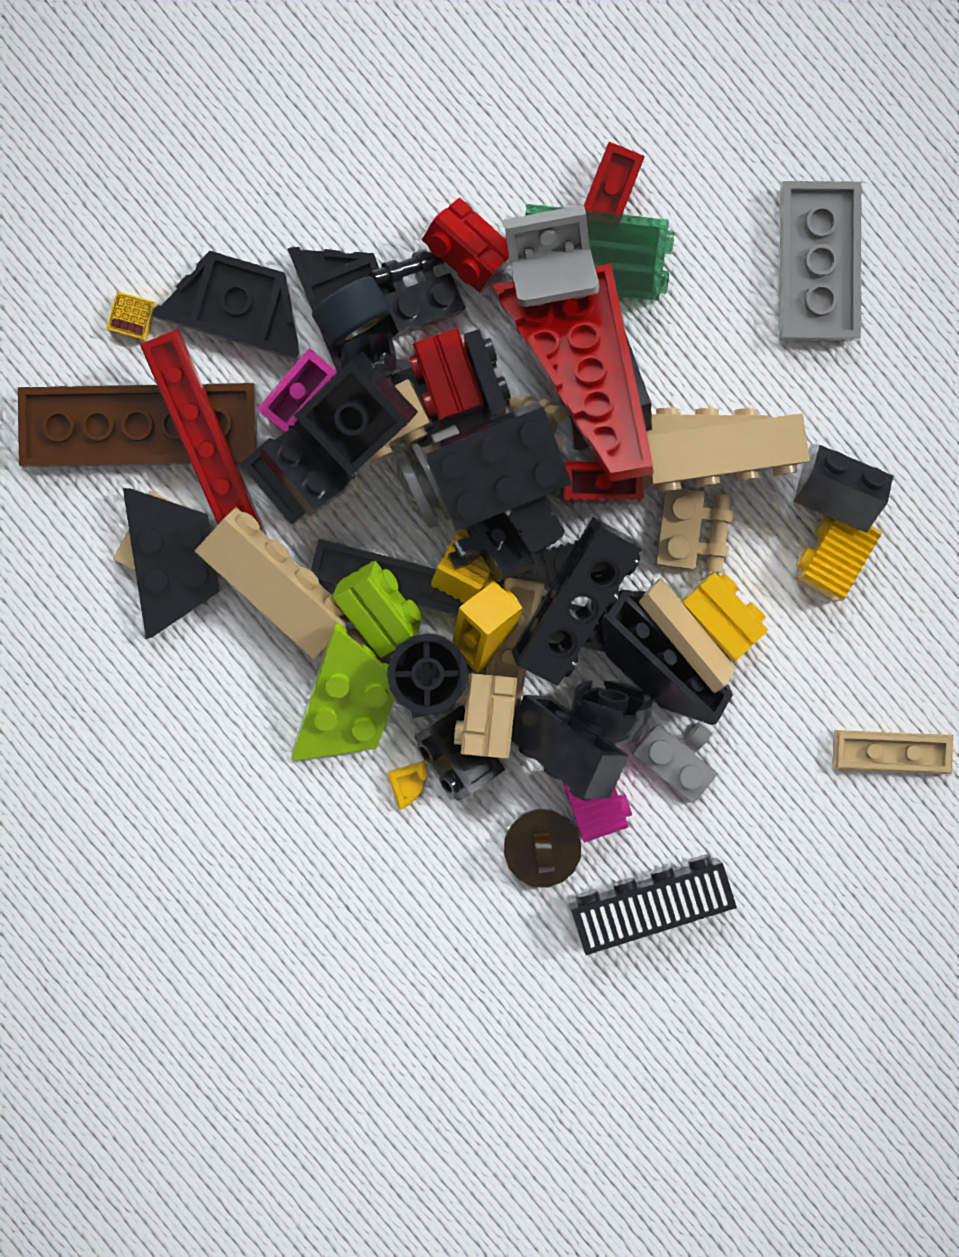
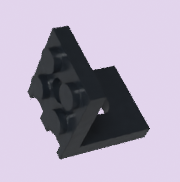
M480 329L464 334V347L485 408L446 423H440L437 415L431 416L430 418L434 426L426 429L428 436L417 442L421 448L432 444L431 435L455 425L459 432H463L505 415L506 407L510 405L511 395L504 376L497 378L494 371L497 368L496 361L498 359L491 338L483 340ZM412 367L391 375L394 386L407 379L414 383L425 406L422 394L429 392L424 377L416 379Z

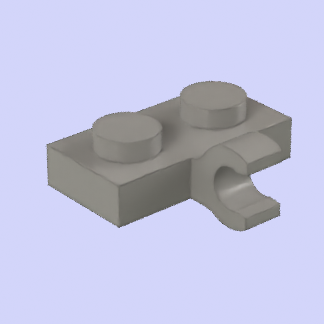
M699 722L692 727L681 742L656 723L632 752L634 756L693 804L719 774L695 754L713 734Z

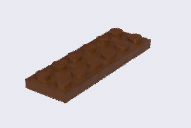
M255 383L203 384L236 464H240L257 449ZM157 385L18 387L19 466L23 468L191 464Z

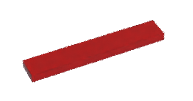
M173 330L139 344L217 524L231 511L238 508L241 512L251 515L258 522L260 530L266 534L180 330Z

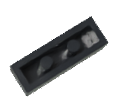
M523 696L513 719L511 741L519 746V752L526 757L535 759L544 766L543 771L570 787L569 792L576 798L584 801H591L592 798H610L629 755L600 733L583 724L571 711L551 696Z

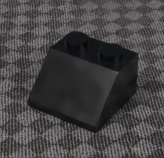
M810 444L808 447L810 461L803 464L793 502L867 533L888 504L894 475L823 445Z

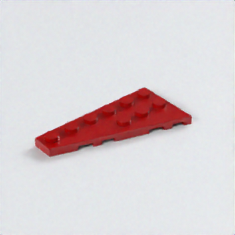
M611 264L595 266L599 282V291L596 294L580 299L571 298L549 302L541 306H520L514 281L493 284V292L496 299L611 482L653 475V462Z

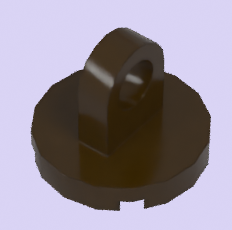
M534 809L522 813L511 824L504 837V856L508 868L518 880L532 887L549 888L563 883L574 873L581 859V841L576 827L566 816L552 809Z

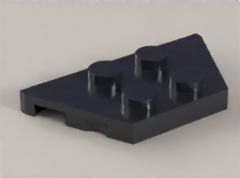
M295 246L287 248L312 311L334 292L358 279L369 277L370 271L380 268L374 253H343L340 250L324 249V251L303 250ZM386 284L378 286L383 295L389 294ZM383 319L360 335L386 334L393 341L396 338L393 337L386 319ZM322 334L337 371L335 358L339 357L341 360L342 345L331 347Z
M209 250L196 264V269L191 274L186 275L175 286L177 289L161 306L158 304L153 310L152 316L162 321L297 361L301 356L285 272Z
M123 488L145 637L149 639L220 592L217 571L195 552L198 546L211 533L209 515L131 488Z

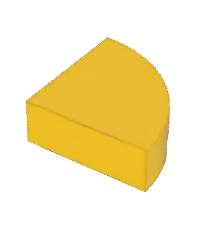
M425 760L387 773L399 810L412 804L423 790L427 775Z

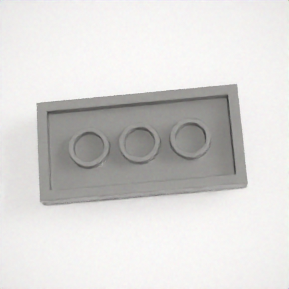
M783 181L781 183L779 341H858L861 338L862 181Z

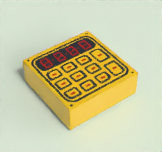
M117 291L106 329L109 332L146 342L154 318L152 316L153 310L157 307V304L154 301Z

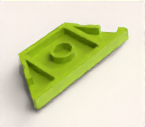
M334 624L292 749V760L299 761L377 749L395 700L389 689L386 675L388 664L379 661L376 654L365 644L359 645L346 634V628L341 624Z

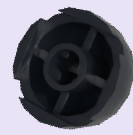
M426 633L412 636L397 646L389 658L386 675L389 689L399 704L412 712L430 715L444 712L457 702L466 689L468 669L464 655L454 643L444 636Z
M592 681L578 684L574 690L572 713L577 719L600 733L617 747L626 746L640 738L648 724L653 704L651 698L647 702L644 700L645 692L628 684L614 681H604L603 685L605 688H591Z

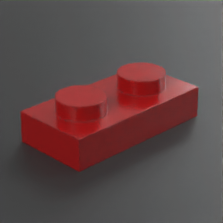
M608 141L584 202L587 222L614 233L616 232L644 161V155Z

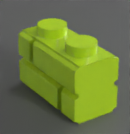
M372 561L360 568L358 572L343 578L337 584L332 599L378 658H382L395 651L402 642L418 634L422 621L417 605L412 600L406 601L398 591V583L394 575L388 569L382 570L376 561Z

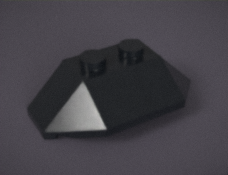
M620 591L617 601L608 608L601 619L606 657L660 708L709 725L717 724L733 696L729 684H726L724 688L716 693L712 692L639 604L640 598L646 591Z

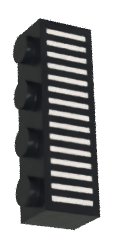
M710 854L700 855L687 861L689 866L674 870L673 866H666L650 872L651 878L636 882L635 878H627L614 883L613 890L599 894L598 890L594 889L576 895V901L569 903L585 956L736 909L737 906L723 862L717 857L711 859Z

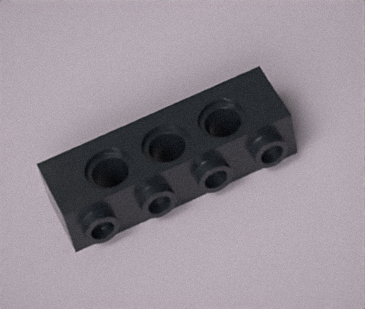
M592 517L511 653L517 666L556 686H559L564 676L569 677L578 662L577 655L584 643H590L598 631V620L605 609L608 610L617 601L620 593L619 586L625 576H630L639 565L642 548L633 538ZM599 562L608 563V569L604 574L591 576V570L594 565ZM578 597L588 598L586 605L582 609H570L574 599ZM555 632H567V636L562 642L557 644L549 642L550 637Z

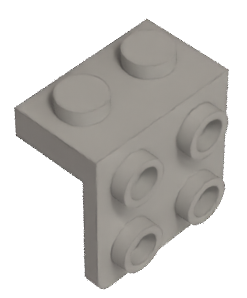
M584 205L504 219L509 259L520 306H541L549 302L571 298L580 299L596 294L599 291V282L590 251Z

